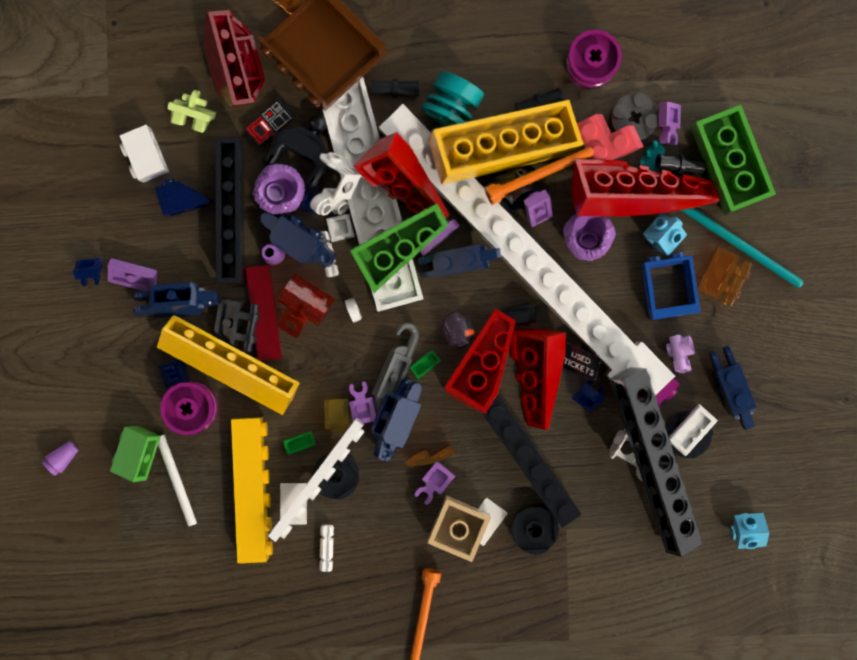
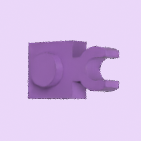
M668 101L659 102L658 126L662 127L660 144L677 145L678 135L676 129H680L681 105Z
M365 381L362 382L363 390L361 392H356L354 385L350 384V393L355 396L354 401H349L353 422L356 418L363 423L375 421L377 415L373 397L366 398L365 396L368 390L367 383Z
M440 462L434 463L422 478L427 484L419 487L415 492V496L418 497L421 492H426L428 498L424 503L426 505L429 504L433 499V492L436 491L441 495L455 475Z

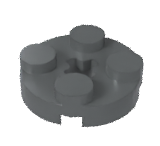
M628 94L619 99L613 107L610 118L611 127L615 132L628 125H634L640 140H645L654 132L659 124L658 109L655 103L645 94ZM630 112L640 115L638 119L640 123L636 124L634 121H629L628 118L631 117Z

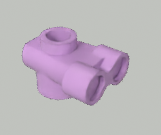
M681 335L669 337L670 343H667L666 347L669 357L674 359L675 372L685 373L692 371L687 357L695 354L691 337H683Z

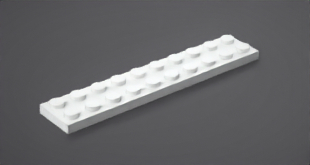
M362 77L326 111L323 110L334 153L346 158L352 164V167L380 139ZM362 176L351 198L347 199L359 245L402 222L396 198L393 200L387 196L388 191L379 185L376 187L372 186ZM352 181L344 185L345 191L351 187ZM413 259L404 265L379 290L373 293L377 312L423 300Z

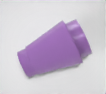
M271 242L267 243L262 249V258L269 265H278L285 257V252ZM270 248L274 251L272 257L267 256Z
M68 441L46 455V459L42 464L50 473L56 476L59 472L62 473L79 450L72 442Z

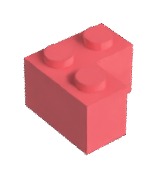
M595 114L577 123L584 147H590L594 151L593 155L589 157L590 160H618L643 147L634 125H628L611 133L603 114Z

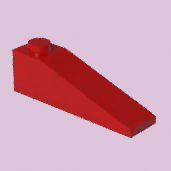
M398 132L379 139L354 164L353 167L369 184L374 187L379 185L389 192L387 196L393 200L397 197L406 203L407 209L414 214L438 202L445 217L449 216L446 207L414 151Z
M497 309L494 310L444 387L447 395L469 408L486 414L499 392L516 320Z
M514 329L510 353L512 360H516L519 374H516L517 382H521L523 390L521 400L528 426L543 430L549 429L565 359L566 332L551 329Z

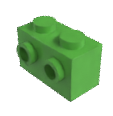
M125 426L119 437L120 442L113 456L110 472L132 482L146 481L161 436L140 426Z

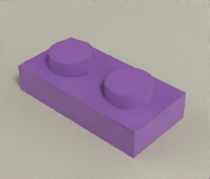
M546 190L534 192L524 200L527 219L531 227L553 217L550 197Z
M111 258L108 263V282L142 291H149V287L157 285V270Z

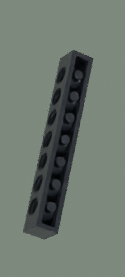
M630 367L609 380L666 553L683 557L703 544L700 530L694 519L693 509L686 494V487L679 472V465L672 450V443L667 435L665 421L658 407V400L651 385L650 375L646 368Z

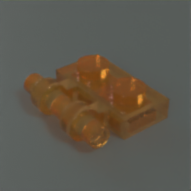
M718 246L702 275L697 290L716 300H719L722 293H725L727 297L724 304L733 307L736 299L739 300L742 294L740 290L745 280H748L751 275L750 270L753 264L744 261L741 268L736 266L740 257ZM733 273L737 277L732 287L726 284Z

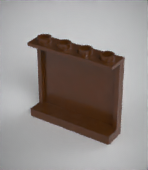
M307 0L265 39L260 35L257 37L261 45L259 49L268 59L272 57L276 61L275 66L283 75L288 73L293 78L291 80L292 84L300 92L304 89L309 95L307 97L308 100L316 108L320 106L324 111L331 107L388 54L386 45L341 0Z

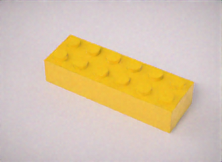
M569 100L435 129L428 138L441 185L569 156L576 153L583 146Z

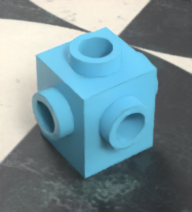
M663 213L643 233L653 248L668 256L687 236L682 228L683 223L674 215L669 217Z
M764 513L735 515L733 525H730V536L732 540L736 541L738 549H754L767 546L769 529Z

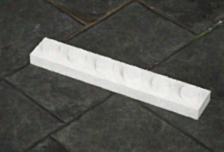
M356 418L268 537L276 542L279 537L284 539L293 528L289 525L294 517L299 520L307 509L304 506L308 498L314 500L321 490L318 487L323 479L329 480L336 470L332 466L337 460L341 462L350 452L347 446L352 440L357 442L365 432L361 429L364 425L363 422Z

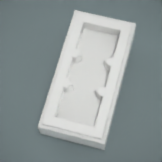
M698 404L668 438L678 451L687 456L718 420Z

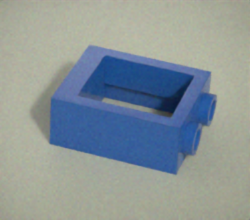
M684 252L670 254L671 259L661 260V256L647 258V262L641 264L649 320L701 313L692 256L685 257ZM682 264L688 305L656 309L650 268Z

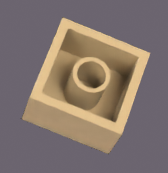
M446 495L428 536V544L472 562L491 519L490 513Z

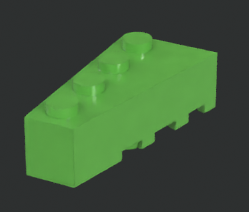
M438 202L351 250L373 293L379 290L449 225Z

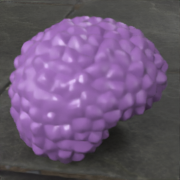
M274 164L267 165L255 181L253 189L254 199L259 207L274 215L295 211L303 200L305 185L296 169L288 165Z
M575 213L563 228L567 247L579 260L593 261L594 259L601 258L610 249L616 236L614 226L607 216H577Z

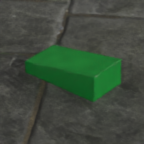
M431 350L409 367V370L418 380L440 363L441 360Z
M311 431L283 441L288 455L316 445Z

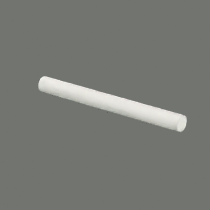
M162 435L158 447L189 527L197 524L165 435Z

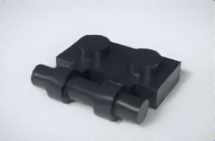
M224 297L219 298L213 336L236 349L238 348V342L244 341L242 350L252 352L253 343H256L257 335H255L256 323L260 320V314H258L259 304L250 303L249 312H245V302ZM242 319L247 320L245 333L240 332Z

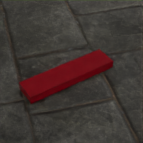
M270 265L247 267L245 269L250 303L259 304L258 314H260V320L256 323L255 329L258 360L281 359L283 355Z

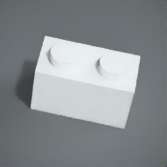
M144 125L120 135L122 143L119 145L123 155L129 157L131 165L128 167L134 179L137 178L144 183L169 172L153 131L149 126Z

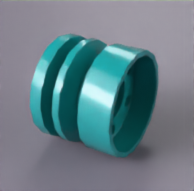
M440 71L433 84V88L440 96L428 94L427 99L431 103L424 102L421 109L434 121L445 127L466 123L465 121H471L473 116L465 108L477 110L484 97V93L467 80L452 73Z

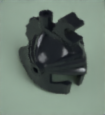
M526 165L488 174L491 177L489 178V185L493 183L495 185L506 184L535 171V168ZM539 180L505 194L501 205L507 212L524 209V200L530 194L546 190L549 195L553 187Z

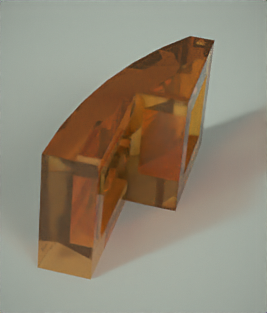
M451 443L431 455L425 447L406 458L405 463L407 466L428 465L449 458L456 454Z

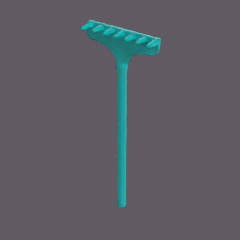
M653 140L636 165V168L643 165L648 166L650 171L658 172V169L655 167V160L658 154L664 155V147ZM695 208L680 210L795 287L800 288L803 286L802 279Z

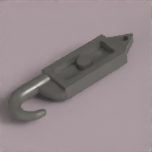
M404 323L398 327L396 335H400L403 330L408 329L410 331V338L406 346H396L389 351L372 391L375 412L377 413L385 394L389 392L396 393L401 380L405 379L411 365V357L419 339V331L412 323Z

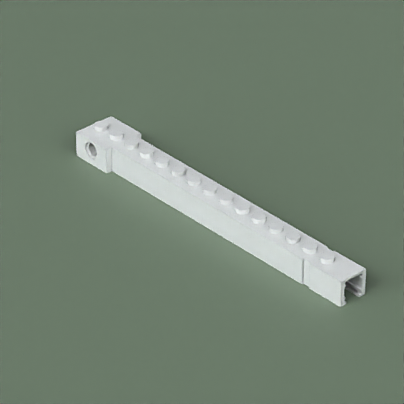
M404 104L379 126V130L384 137L398 132L414 151L435 190L492 249L500 248L502 259L595 356L601 358V362L608 368L604 373L608 379L630 367L646 368L651 378L654 394L656 395L675 377L642 341H637L634 344L499 203L491 205L486 197L484 187L475 178L441 185L428 142L431 132Z

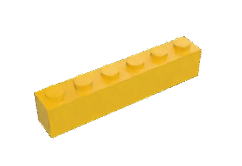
M173 315L161 331L157 348L283 415L293 400L300 384L298 381L183 319Z
M263 417L231 419L237 563L267 562L269 555L273 554V543L268 541V531L272 530L271 517H267V508L271 506L270 493H266V484L270 483L269 469L265 470V460L269 459L268 446H264V436L268 435L267 422H263Z

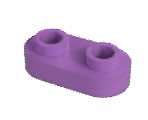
M446 218L449 225L420 251L423 256L427 255L460 227L455 219L450 221Z

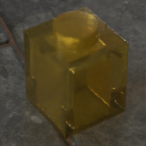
M349 398L324 400L325 429H331V433L345 432V428L351 426Z

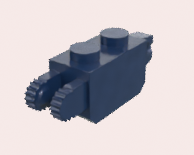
M268 212L261 215L260 221L272 231L269 235L271 243L300 263L317 262L325 267H330L333 264L337 255L326 245L328 241L322 238L323 234L313 227H306L300 217L291 214V216L273 215Z
M472 245L432 253V256L419 258L418 262L422 265L433 262L434 271L429 270L421 273V279L487 269L490 266L489 260L502 258L500 248L487 250L486 245Z
M191 282L152 285L149 287V291L136 292L134 294L135 301H149V305L136 306L133 308V313L142 316L154 315L155 318L172 317L173 315H202V310H205V307L219 304V296L216 291H206L205 288H199L197 284Z
M727 345L723 347V354L728 363L725 366H721L715 351L709 352L714 368L712 376L727 413L732 415L734 420L739 419L742 428L748 430L755 427L751 414L755 413L754 408H757L741 365L736 362L730 347Z
M405 377V379L401 380L396 393L389 392L385 394L372 425V435L378 438L373 455L381 460L389 462L397 447L404 448L422 405L418 403L422 386L418 382H412L413 380Z

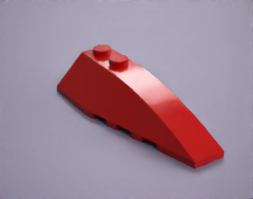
M575 159L571 197L577 216L650 215L717 203L720 200L712 180L689 175L677 177L671 171L662 170L661 173L650 171L648 166L631 167L627 166V162L620 160Z

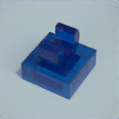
M306 186L303 200L298 208L321 217L322 215H318L311 209L310 204L312 199L322 193V191H316L312 187Z
M101 258L77 260L73 269L75 280L81 279V284L86 286L87 278H93L95 285H98L103 267Z
M178 359L159 365L165 388L190 381L183 361Z
M592 380L579 388L572 397L574 401L589 412L597 408L605 398L601 395L604 390L602 387L597 391L591 387L594 382Z

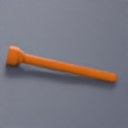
M588 147L506 184L495 185L493 183L484 187L486 197L491 205L497 204L502 201L505 194L574 164L575 159H587L593 155L594 151Z
M424 568L422 571L421 579L425 586L410 660L420 659L433 589L440 582L441 572L435 569Z

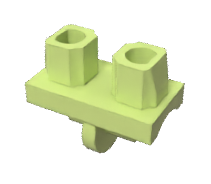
M194 90L191 95L184 93L182 100L175 99L174 102H169L167 108L172 110L171 123L183 126L187 116L194 118L192 129L201 133L205 132L210 121L215 119L216 112L203 108L206 107L207 100L200 99V91Z

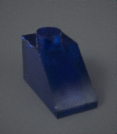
M175 179L165 180L161 182L162 186L155 187L162 214L166 217L213 205L211 199L179 181L175 182Z

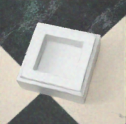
M350 214L326 219L331 242L355 237Z

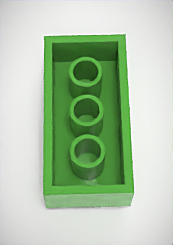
M742 105L697 121L690 126L702 159L705 160V167L710 180L713 181L720 198L719 203L724 215L776 195Z

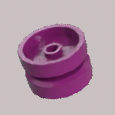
M596 29L585 31L576 37L567 52L565 61L567 74L580 87L588 89L602 87L611 80L620 67L622 58L620 45L606 31Z
M197 381L179 383L171 387L164 394L160 404L161 417L165 425L173 432L181 435H194L209 428L215 421L219 411L218 399L214 391L206 384ZM190 403L192 404L190 408L193 412H190L187 408Z

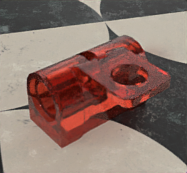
M294 274L277 299L279 303L287 307L278 327L294 338H298L307 321L317 327L320 325L330 311L335 299ZM286 321L292 322L297 329L289 328Z

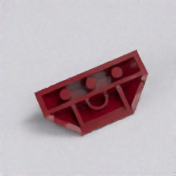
M230 10L207 12L203 47L215 91L231 107L255 103L256 97L265 82V77L253 34L234 17Z

